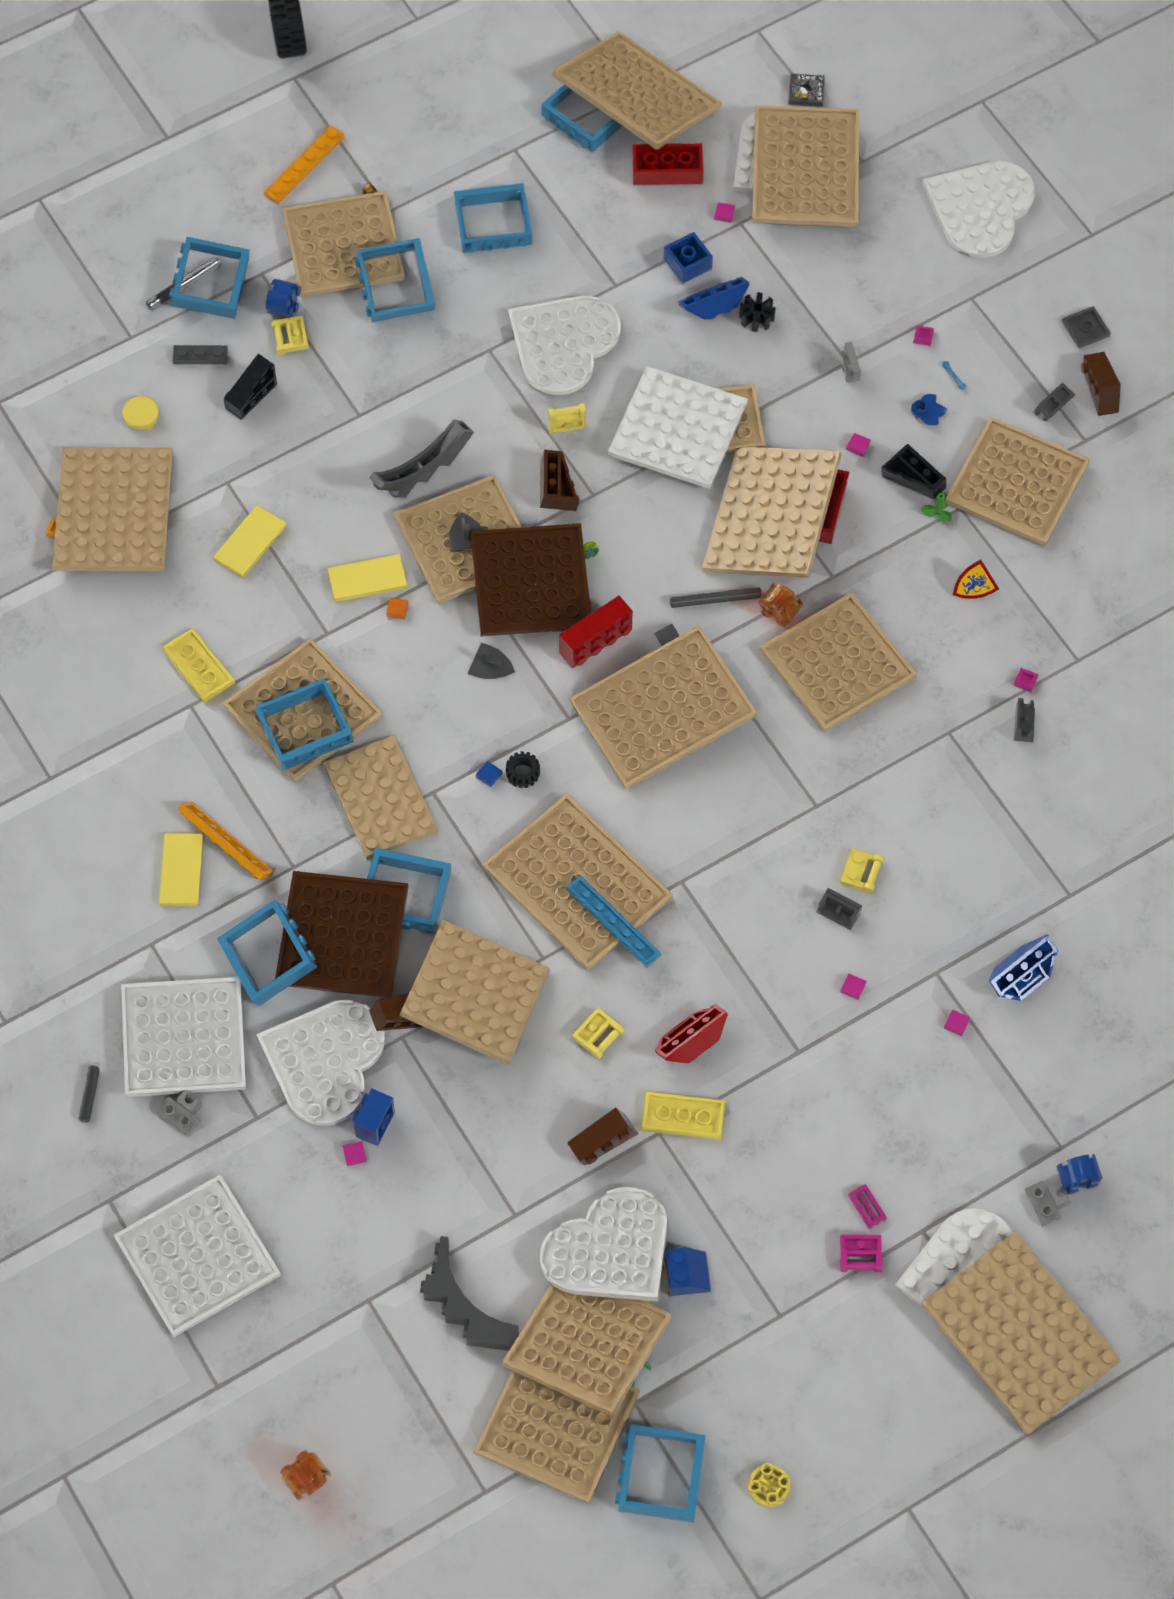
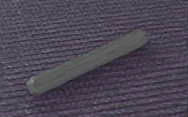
M213 257L184 276L180 292L221 265L219 259ZM175 283L147 300V308L153 310L170 299V289L174 288Z
M760 587L675 596L670 597L671 608L756 599L761 598L762 593Z

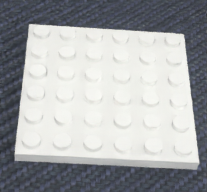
M646 366L608 450V456L711 489L748 404V399Z
M239 977L121 984L126 1097L181 1094L184 1090L188 1093L246 1090L241 983Z
M221 1174L113 1235L173 1338L281 1276L280 1271Z

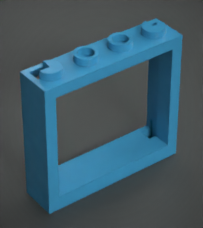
M563 85L541 104L542 116L545 117V120L552 122L557 129L568 134L571 139L580 143L583 148L585 147L593 153L617 132L622 125L611 119L593 136L588 134L555 109L559 103L573 92L566 85Z
M524 183L454 191L462 253L532 245V231ZM520 200L525 232L466 239L461 207Z
M187 237L186 242L181 245L180 253H182V258H178L176 267L179 269L178 273H174L173 277L175 286L170 289L169 298H172V306L235 319L250 250ZM190 250L240 260L230 304L180 294Z
M420 238L357 250V257H354L356 268H360L361 273H358L359 282L364 285L362 295L363 299L368 302L366 312L367 316L371 317L372 322L435 310V301ZM414 251L425 303L376 312L364 260Z
M326 679L318 682L314 681L305 687L296 688L293 692L281 694L275 699L268 702L264 701L263 704L255 707L256 716L283 771L353 743L352 732ZM323 694L341 731L282 754L265 718Z
M375 848L367 879H375L378 864L441 877L430 919L404 914L402 927L405 930L416 929L421 933L430 932L435 934L451 875V863Z
M273 900L217 938L250 999L258 1006L317 968L314 961L315 955L305 946L307 941L302 934L299 935L297 932L298 925L292 918H289V910L284 903L280 904L276 900ZM276 913L303 961L259 990L232 942Z
M631 1424L630 1431L626 1430L624 1443H628L627 1451H622L621 1463L625 1464L624 1471L619 1472L618 1484H622L621 1492H616L615 1504L619 1505L618 1512L694 1523L705 1435ZM636 1435L696 1444L687 1510L626 1501Z

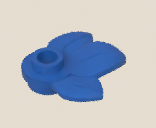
M926 394L921 400H917L912 404L911 412L914 416L920 417L925 424L935 426L939 424L938 418L947 412V408L936 403V394Z

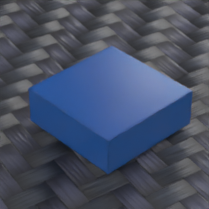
M487 761L476 773V778L492 787L503 772Z

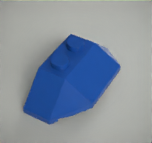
M739 277L678 301V304L686 311L700 318L711 320L719 314L729 313L732 309L737 308L750 284L745 278Z
M1044 935L1022 945L993 969L989 982L999 997L1022 1001L1050 978L1058 950L1049 935Z

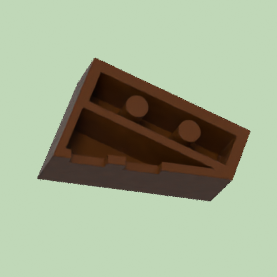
M1105 352L1084 355L1081 371L1085 374L1097 415L1119 413L1121 384Z
M544 450L540 461V508L576 511L580 499L575 492L573 480L571 481L563 452Z
M409 993L375 1001L374 1005L369 1009V1013L376 1031L423 1027L399 1016Z
M615 1107L568 1141L567 1144L580 1163L590 1165L600 1156L638 1135V1132L628 1117Z

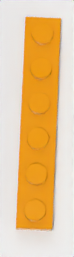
M332 125L327 128L264 191V196L279 204L345 138L344 133Z
M191 801L180 805L178 811L186 820L191 821L197 826L199 831L210 837L213 843L218 844L224 849L227 855L232 856L238 861L240 866L250 871L254 878L263 880L272 876L274 871L196 804Z

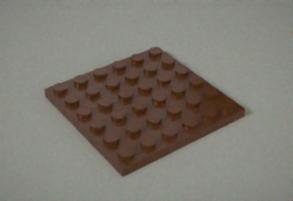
M581 523L470 531L481 637L565 631L591 614Z
M293 871L287 903L288 916L298 925L297 932L299 935L302 934L307 941L305 946L315 955L314 961L317 968L289 987L384 998L392 997L409 884ZM284 927L275 979L303 961Z

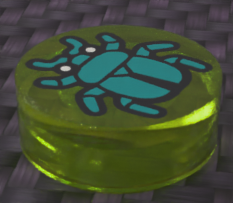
M595 542L584 544L585 559H591L598 554L599 547Z

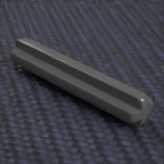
M90 1065L88 1067L79 1113L80 1122L88 1123L91 1118L100 1071L98 1066Z

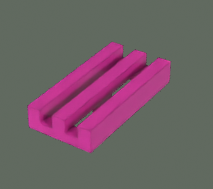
M866 1184L848 1193V1197L868 1229L887 1219ZM862 1191H864L867 1198L869 1199L874 1209L878 1213V1218L875 1216L867 1201L861 1194ZM855 1195L858 1196L859 1200L861 1201V1203L863 1204L864 1208L866 1209V1211L868 1212L873 1221H870L869 1217L863 1210Z

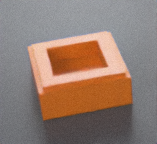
M390 598L386 616L405 619L408 600Z

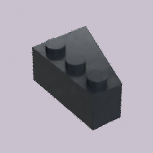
M258 353L234 386L225 395V409L242 420L277 386L275 365Z
M908 443L881 467L882 477L931 499H935L939 493L947 488L946 478Z

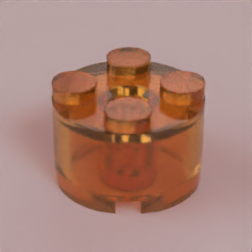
M774 583L759 601L762 608L761 613L767 618L772 616L782 627H785L792 621L803 606L800 598L796 600L793 597L795 593L781 584L775 586Z
M306 1450L296 1457L297 1460L294 1463L286 1465L280 1471L282 1474L281 1479L297 1500L303 1499L302 1495L308 1493V1495L313 1494L327 1481L325 1476L331 1475L315 1452L308 1453Z

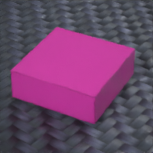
M718 202L714 220L731 223L735 205Z
M917 325L913 343L931 346L934 328Z
M854 433L846 450L863 457L871 440Z
M1021 668L1014 686L1032 692L1039 674Z
M848 973L841 988V993L859 1000L867 981Z
M952 1009L944 1029L962 1036L970 1021V1017Z
M362 1141L343 1145L347 1166L367 1162Z

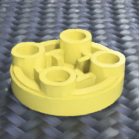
M137 396L128 400L123 407V418L126 426L138 430H151L159 418L157 403L152 398L146 396Z
M764 1463L750 1475L748 1482L749 1494L757 1504L763 1507H776L782 1504L789 1495L790 1478L782 1468Z

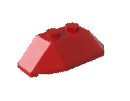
M715 1004L710 1008L691 1014L661 1037L655 1053L666 1061L689 1064L720 1040L728 1013Z

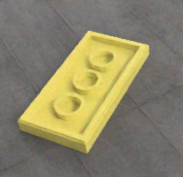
M256 505L213 556V560L244 578L286 528L287 522Z
M400 554L327 568L334 602L408 588Z
M191 628L162 647V651L204 703L235 684L233 677L194 628Z
M164 833L160 906L199 907L203 834Z
M646 1091L641 1131L721 1140L725 1100Z

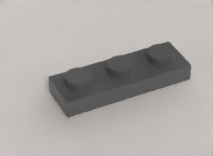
M174 345L173 364H227V345Z

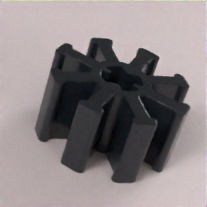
M757 292L756 301L748 294L745 296L744 304L740 303L739 318L742 317V326L746 328L748 324L752 323V332H758L759 323L764 327V330L769 329L770 320L772 322L775 320L776 307H773V299L768 297L767 300L762 302L763 293Z

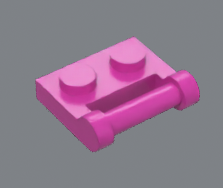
M840 1235L841 1272H847V1270H875V1272H882L881 1235ZM847 1257H875V1262H847Z

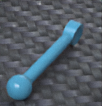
M944 361L942 367L949 371L959 384V388L964 390L966 384L962 383L949 367L950 363Z

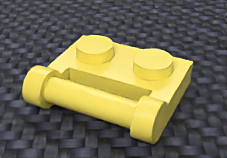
M303 316L278 319L271 322L272 329L275 332L276 353L278 355L308 349ZM282 327L287 328L288 344H284Z
M584 403L562 409H548L550 434L585 428L586 411Z
M852 848L840 884L867 893H873L880 866L883 865L885 858L879 854L873 855ZM867 863H873L867 882H861Z
M597 1008L572 1035V1039L599 1060L607 1047L618 1035L621 1036L625 1030L610 1016ZM608 1027L613 1029L598 1047L593 1045Z

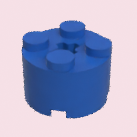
M274 279L271 285H274L273 289L268 290L266 309L269 310L267 313L291 318L292 314L297 313L299 308L297 298L301 293V286H298L296 283Z
M1089 1154L1067 1160L1068 1164L1065 1166L1062 1163L1056 1166L1063 1189L1067 1191L1068 1195L1079 1192L1081 1187L1086 1186L1087 1189L1099 1186L1098 1183L1103 1179L1095 1154H1092L1091 1158Z

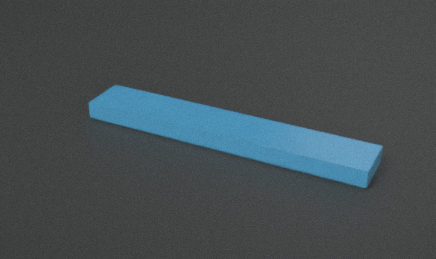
M581 875L566 887V890L646 968L661 956V953Z

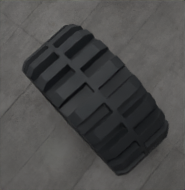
M268 0L277 56L283 59L305 55L307 53L299 0Z

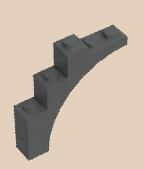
M452 420L442 434L417 456L393 469L373 472L369 478L374 482L373 485L378 490H388L389 494L395 498H406L417 482H428L439 466H450L474 432L463 421Z
M440 1236V1243L435 1244L434 1255H437V1262L432 1263L431 1274H426L425 1281H421L420 1293H423L424 1300L444 1302L441 1315L445 1316V1323L468 1325L464 1326L463 1338H466L467 1346L509 1351L518 1337L519 1326L501 1322L486 1315L464 1296L455 1282L450 1268L449 1237Z

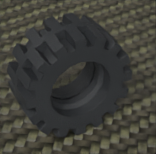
M520 751L521 754L516 752L514 757L511 755L506 762L508 781L510 783L513 782L515 787L519 785V788H522V786L528 788L529 784L533 786L534 781L537 782L540 776L539 760L536 759L534 754L530 756V752L524 754V751ZM519 765H527L531 768V771L521 775L515 772V768Z

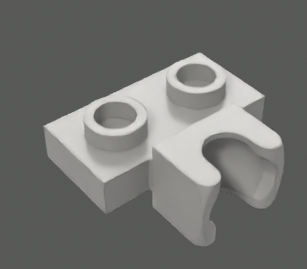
M852 341L846 342L844 350L841 352L843 359L842 371H845L846 382L860 381L861 369Z
M184 1090L176 1101L168 1096L156 1113L189 1137L201 1122L194 1115L202 1107V1102L199 1099H195L189 1104L188 1101L191 1095Z
M1044 1181L1025 1188V1192L1042 1226L1060 1219L1061 1216L1058 1209L1070 1204L1068 1196L1062 1198L1057 1196L1063 1191L1062 1183L1055 1184L1047 1189Z

